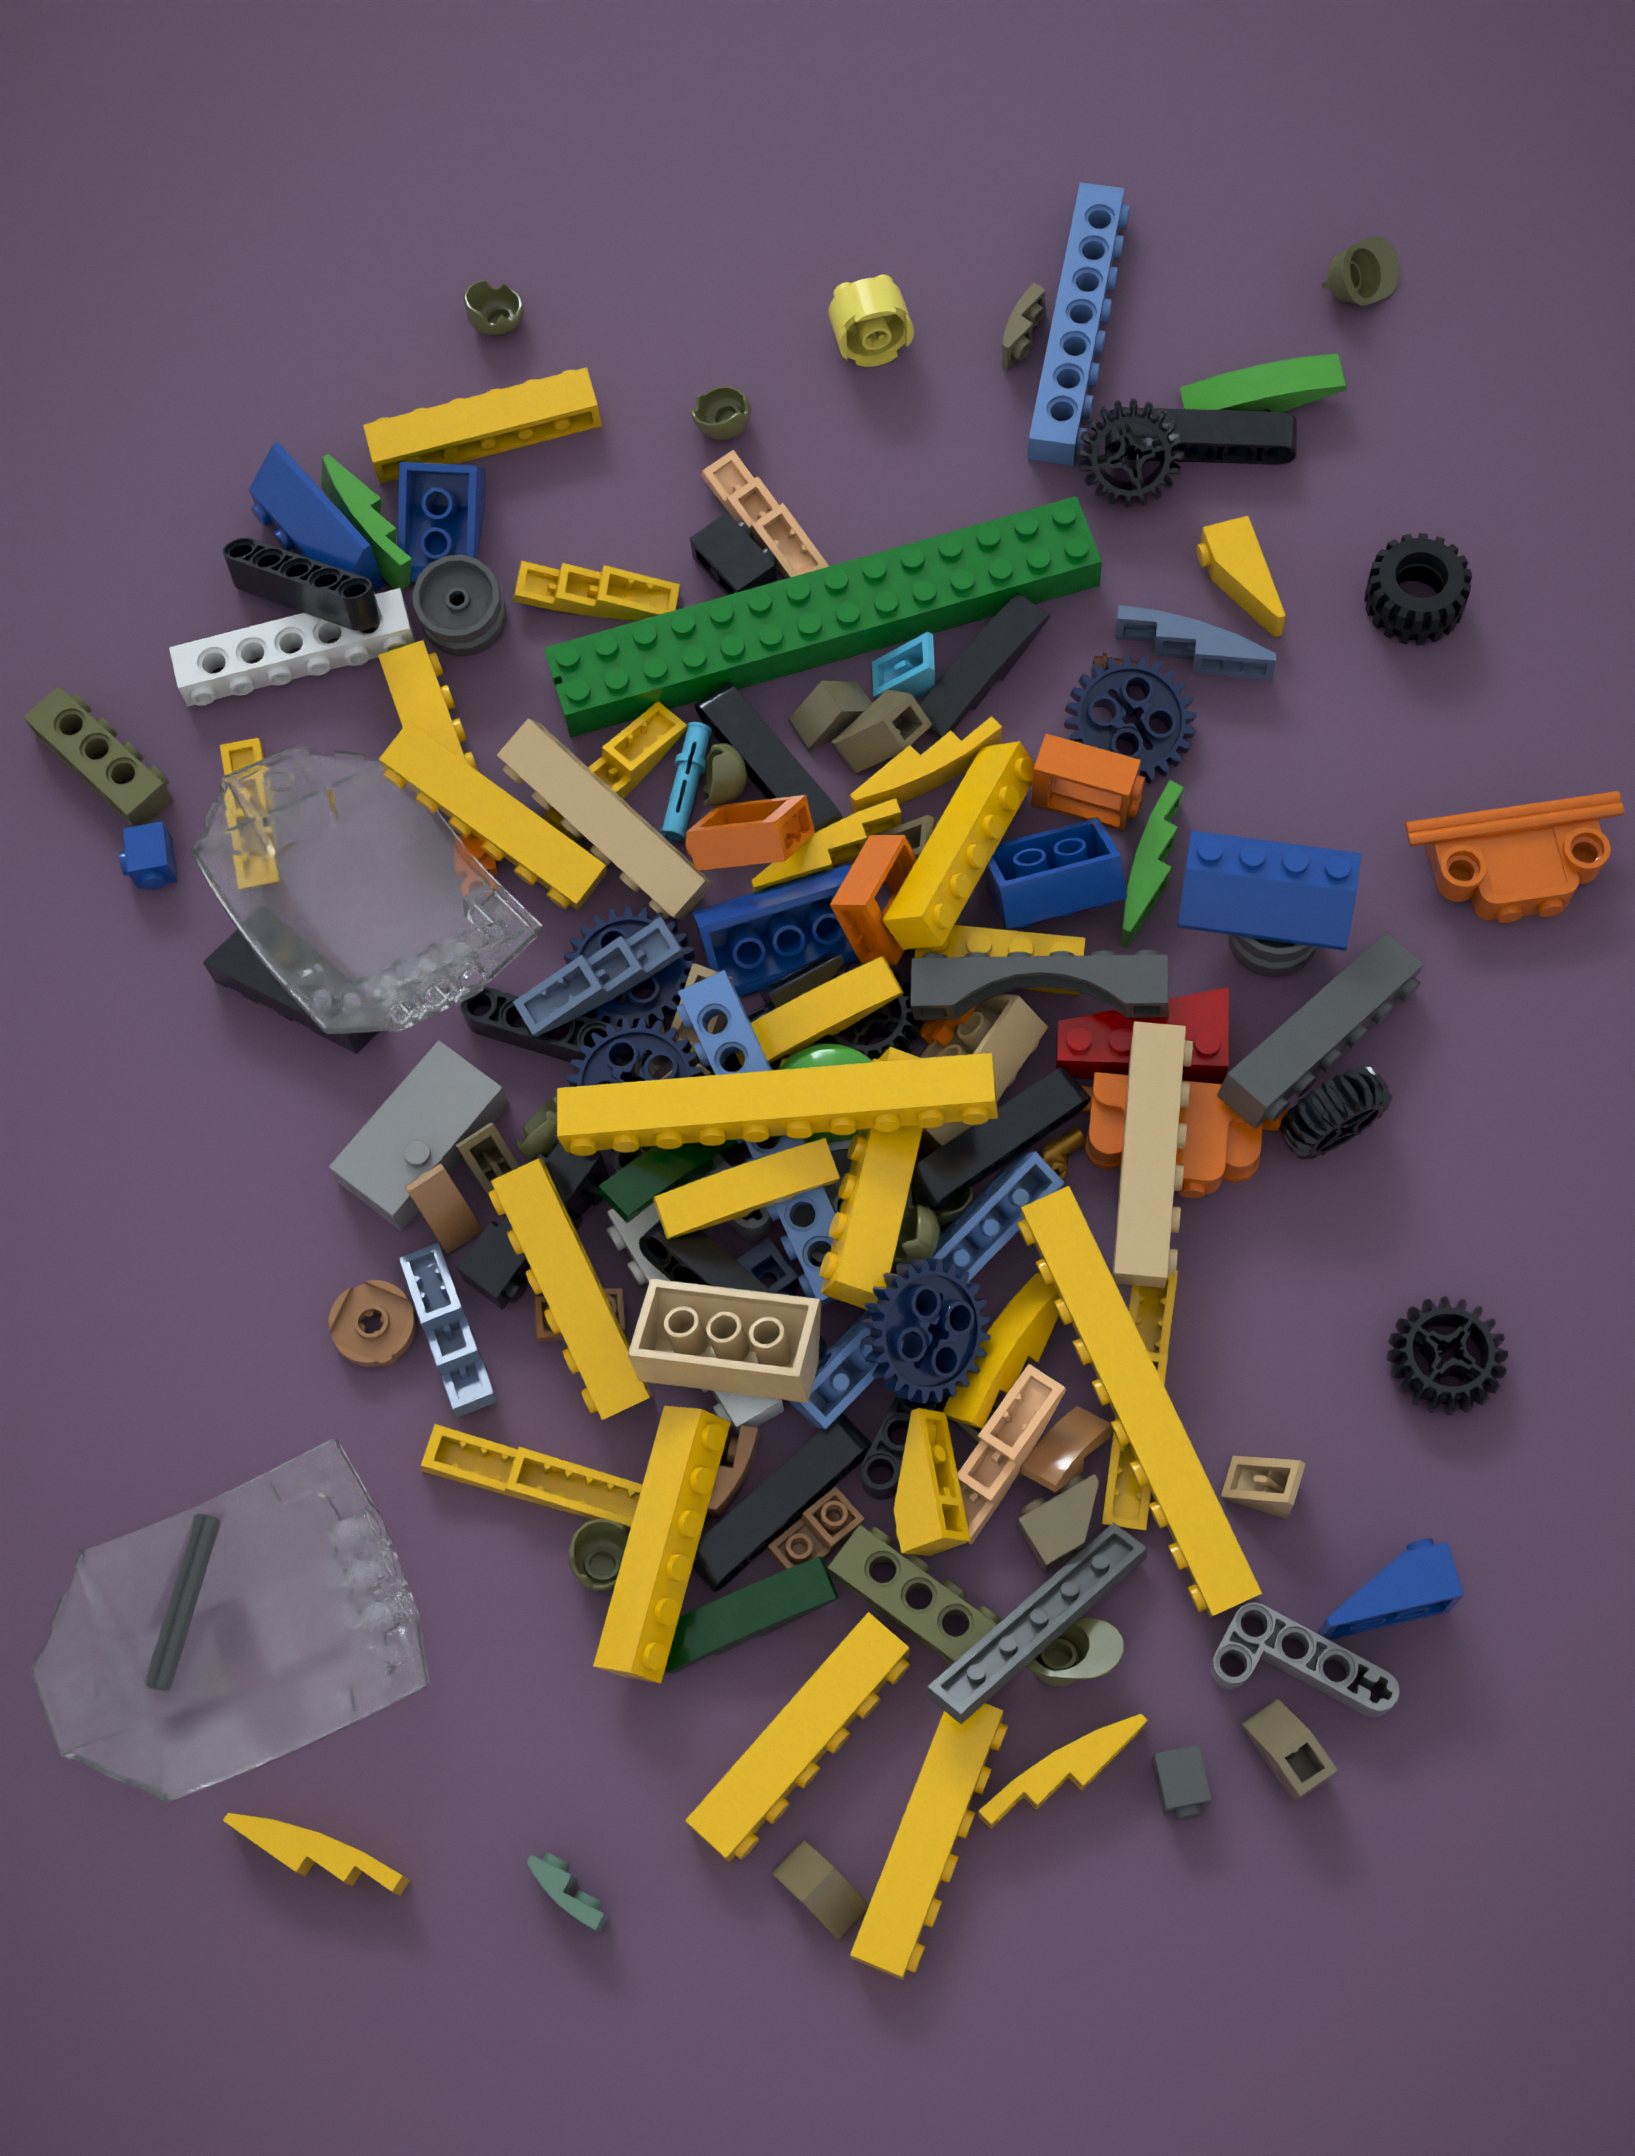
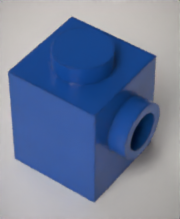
M163 821L123 828L125 851L119 853V860L124 876L129 875L138 889H159L167 883L178 882L173 838Z

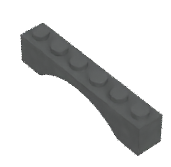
M1102 950L1092 953V956H1075L1067 951L1052 952L1049 956H1032L1027 952H1012L1007 954V957H990L988 954L981 952L968 953L965 957H947L941 953H928L923 955L922 958H912L910 1006L915 1020H957L973 1007L994 996L1018 989L1037 987L1067 989L1089 995L1111 1006L1126 1018L1169 1017L1168 954L1160 955L1159 952L1154 950H1140L1135 952L1134 955H1117L1113 951Z

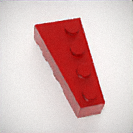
M1229 987L1169 999V1017L1126 1018L1118 1011L1110 1010L1058 1021L1056 1069L1065 1066L1075 1079L1094 1080L1095 1072L1128 1075L1131 1035L1134 1022L1186 1026L1185 1041H1193L1191 1067L1183 1066L1182 1081L1223 1084L1229 1066Z

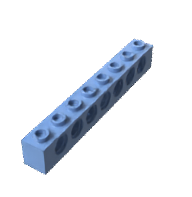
M1079 183L1029 434L1028 460L1074 466L1078 447L1085 446V442L1080 439L1081 432L1087 431V428H1081L1083 418L1090 419L1093 396L1087 394L1089 386L1096 387L1100 363H1095L1094 358L1095 353L1103 354L1106 331L1100 330L1101 322H1109L1112 299L1106 298L1107 290L1114 291L1117 281L1118 267H1112L1113 259H1121L1124 236H1120L1118 233L1120 227L1127 228L1130 205L1123 204L1125 188ZM1056 419H1066V421H1058Z
M725 970L678 991L683 1004L677 1006L678 1013L686 1029L694 1027L700 1042L694 1044V1048L704 1068L711 1065L715 1075L772 1071L735 987ZM718 1015L726 1016L728 1023L721 1033L711 1034L708 1032V1023L713 1017ZM731 1054H743L745 1056V1063L740 1070L736 1072L725 1070V1061ZM785 1135L780 1136V1140L774 1148L762 1149L759 1146V1142L736 1139L738 1144L746 1142L752 1157L745 1159L746 1163L806 1144L804 1139H794ZM826 1187L795 1195L791 1200L767 1206L766 1208L773 1222L781 1219L787 1234L780 1238L790 1260L798 1258L804 1270V1274L798 1276L807 1298L816 1297V1299H820L822 1306L836 1301L837 1299L821 1294L824 1278L819 1276L820 1267L814 1266L811 1260L815 1248L820 1245L832 1247L834 1239L829 1237V1228L837 1211ZM803 1206L813 1207L815 1210L813 1223L807 1227H797L794 1223L796 1211Z
M1037 1152L1019 1154L971 1202L962 1216L951 1223L940 1234L938 1248L932 1258L942 1259V1262L957 1264L956 1270L968 1271L970 1273L968 1283L1019 1230L1017 1222L1023 1220L1021 1207L1056 1192L1065 1182ZM866 1310L844 1332L818 1362L809 1402L787 1400L812 1427L827 1429L875 1379L872 1374L878 1364L865 1362L864 1359L873 1351L872 1346L861 1344L863 1338L871 1335V1329L861 1325V1321L872 1319L873 1313L869 1310ZM902 1339V1342H901V1349L903 1348V1343H904L903 1339Z

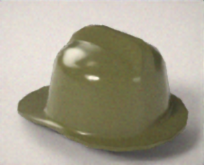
M1371 237L1350 245L1331 260L1328 270L1329 279L1322 283V287L1331 289L1339 301L1355 303L1358 306H1367L1387 298L1394 292L1400 277V263L1395 248L1388 240L1382 237Z
M1081 1617L1031 1661L1026 1668L1033 1672L1034 1676L1041 1682L1052 1687H1066L1076 1683L1078 1680L1096 1679L1109 1673L1119 1664L1124 1653L1123 1638L1118 1629L1107 1621Z

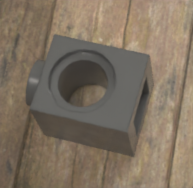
M1200 1745L1154 1753L1151 1761L1163 1814L1175 1813L1176 1820L1203 1815L1202 1807L1209 1806L1212 1797Z

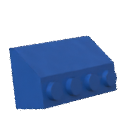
M277 442L272 445L249 488L255 503L251 510L258 521L264 527L270 524L274 528V537L284 550L290 551L292 549L298 555L363 576L371 581L374 593L385 586L371 545L280 443Z
M1191 830L1177 928L1346 951L1357 894L1361 853Z
M849 864L692 911L709 969L717 972L725 970L728 976L733 978V985L738 996L758 991L760 988L828 952L841 954L845 961L843 965L858 961L857 955L830 906L851 866Z

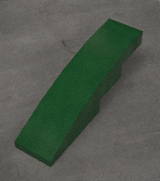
M736 1139L726 1140L723 1144L716 1146L703 1145L700 1142L685 1143L675 1149H662L654 1146L600 1184L598 1193L628 1223L653 1204L655 1196L702 1179L724 1160L742 1148L746 1142L738 1144Z
M823 1557L814 1558L779 1572L679 1617L665 1668L666 1673H676L710 1655H720L756 1636H765L839 1599Z

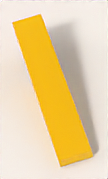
M1176 1270L1175 1276L1168 1275L1165 1288L1131 1285L1128 1311L1163 1385L1165 1384L1178 1270ZM1114 1432L1102 1525L1110 1526L1114 1522L1121 1528L1146 1531L1151 1491L1148 1485L1141 1488L1138 1485L1129 1464L1136 1459L1129 1444L1120 1446Z
M434 1424L421 1463V1472L593 1520L605 1518L622 1524L628 1530L631 1529L642 1489V1484L523 1447H518V1449L437 1424Z

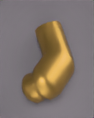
M1075 1126L1046 1143L1042 1148L1041 1158L1062 1180H1065L1068 1175V1155L1084 1146L1086 1139L1080 1129Z

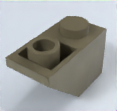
M887 689L836 737L832 744L852 772L859 773L898 755L906 747L911 746L933 724L912 694Z
M1095 1474L1085 1480L1081 1475H1078L1059 1489L1061 1494L1047 1502L1043 1497L1038 1498L1021 1510L1023 1516L1018 1518L1017 1528L1044 1573L1076 1556L1084 1549L1099 1486V1480Z
M1279 1699L1241 1723V1727L1294 1803L1331 1779L1338 1771L1313 1733Z

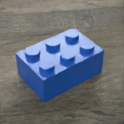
M1099 818L999 843L984 870L987 892L1007 930L1026 928L1035 922L1054 917H1068L1076 911L1092 907H1106L1114 901L1127 898L1121 854Z

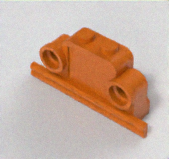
M1613 791L1408 821L1404 825L1409 846H1425L1426 854L1431 860L1437 889L1444 898L1453 902H1463L1471 898L1473 910L1478 917L1488 921L1498 920L1500 923H1510L1527 915L1539 914L1541 917H1551L1564 911L1569 905L1578 884L1593 881L1610 856V842L1601 832L1598 819L1623 816L1624 807L1621 802L1620 792Z
M1095 1072L1093 1087L1081 1086L1091 1097L1089 1104L1081 1111L1090 1113L1089 1133L1086 1137L1085 1152L1089 1161L1096 1167L1104 1170L1119 1168V1173H1121L1128 1075ZM1183 1081L1190 1082L1188 1108L1180 1107L1179 1123H1187L1185 1149H1177L1176 1164L1184 1165L1182 1191L1175 1192H1179V1195L1185 1198L1198 1199L1204 1197L1205 1194L1215 1192L1220 1187L1222 1179L1233 1183L1249 1180L1256 1173L1260 1163L1262 1130L1280 1131L1281 1120L1287 1114V1109L1274 1122L1267 1118L1259 1127L1254 1129L1217 1097L1222 1084Z

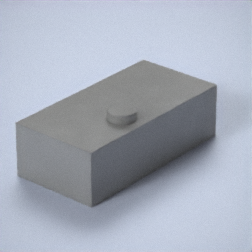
M438 1040L330 1164L329 1169L341 1186L402 1232L419 1212L405 1186L439 1164H442L450 1175L462 1161L456 1145L490 1122L494 1124L510 1105L504 1089Z

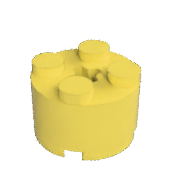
M878 275L875 278L861 279L853 283L845 282L834 289V298L830 303L828 316L841 355L847 361L848 358L853 359L856 365L862 367L879 366L898 357L897 350L904 344L908 347L912 342L914 336L912 321L902 293L889 275Z

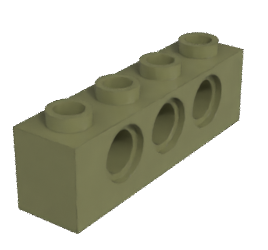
M58 686L23 716L33 734L131 827L148 824L173 801L166 789L169 781L164 774L154 765L148 769L140 761L143 760V757L139 751L128 741L122 745L115 738L117 733L103 717L95 720L89 714L92 711L91 708L77 693L69 696ZM81 729L78 733L70 735L74 730ZM107 753L103 758L95 760L98 755ZM134 777L130 782L121 784L126 778Z
M859 1525L828 1566L830 1577L949 1665L956 1662L1002 1621L999 1616L988 1608L981 1606L977 1610L964 1601L967 1596L966 1593L951 1581L945 1579L941 1584L927 1574L930 1571V1567L917 1556L908 1554L905 1558L892 1548L894 1541L876 1527H872L868 1531ZM886 1563L895 1569L896 1574L889 1582L879 1583L871 1577L872 1569L878 1564ZM914 1590H924L932 1597L930 1605L921 1610L910 1607L906 1599ZM959 1616L966 1620L969 1628L963 1635L954 1637L944 1631L943 1624L949 1617Z

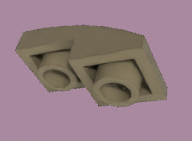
M1035 282L1032 283L1017 302L1004 331L1002 367L1006 370L1017 360L1022 361L1028 356L1033 347L1032 329L1040 324L1046 313V290Z

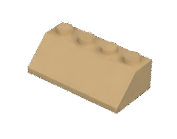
M1001 994L979 1004L965 1025L957 1024L954 1028L953 1038L945 1047H941L934 1041L932 1045H928L920 1058L992 1052L998 1101L1006 1088L1014 1082L1017 1072L1028 1056L1036 1050L1039 1040L1048 1026L1020 996ZM961 1121L944 1123L937 1128H923L919 1147L932 1154L973 1125H968Z
M650 1279L628 1357L639 1381L808 1403L819 1362L820 1299Z

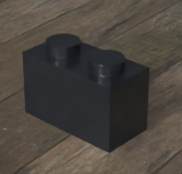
M728 512L690 537L693 559L726 595L777 581L776 567L778 564L773 554L766 547L761 549L753 541V535L747 525L742 521L736 522Z

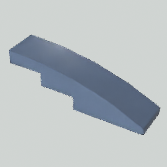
M1118 605L1115 638L1155 642L1153 656L1193 659L1192 673L1265 680H1272L1277 654L1241 635L1200 620L1161 610Z
M659 917L627 940L622 936L618 937L588 959L580 955L513 1001L532 1035L537 1037L614 999L686 953L665 920Z
M439 1242L400 1257L399 1260L414 1305L456 1417H461L498 1402Z

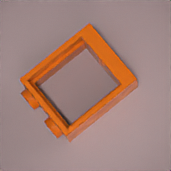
M1045 734L1033 768L1031 805L1082 820L1099 818L1104 826L1125 831L1129 817L1137 819L1143 800V795L1141 794L1146 777L1139 776L1141 760Z
M800 795L749 801L715 807L686 831V849L689 856L693 859L695 871L786 861L815 833L807 796Z
M869 835L830 903L861 964H866L883 956L889 965H897L905 951L882 921L917 860L905 835ZM885 880L892 896L882 912L875 900V896Z

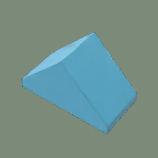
M926 632L872 661L874 698L878 699L887 689L910 693L914 698H925L935 685L933 634Z

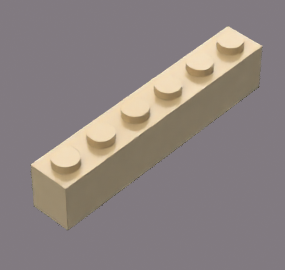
M528 718L497 754L506 763L503 771L520 785L524 781L535 790L531 795L533 799L549 812L555 808L564 817L560 823L575 837L580 838L584 835L594 844L590 851L604 864L609 865L613 862L623 872L619 878L635 892L638 893L640 889L646 892L652 898L648 904L655 912L663 913L664 919L667 920L672 916L673 918L683 920L715 884L701 870L695 871L694 864L539 722Z
M1134 1022L1112 1274L1115 1284L1165 1288L1168 1275H1176L1178 1249H1170L1171 1233H1179L1181 1207L1173 1206L1174 1190L1182 1191L1184 1165L1176 1164L1177 1149H1185L1187 1123H1179L1180 1107L1188 1108L1190 1082L1182 1081L1183 1066L1191 1067L1193 1041H1185L1186 1026Z

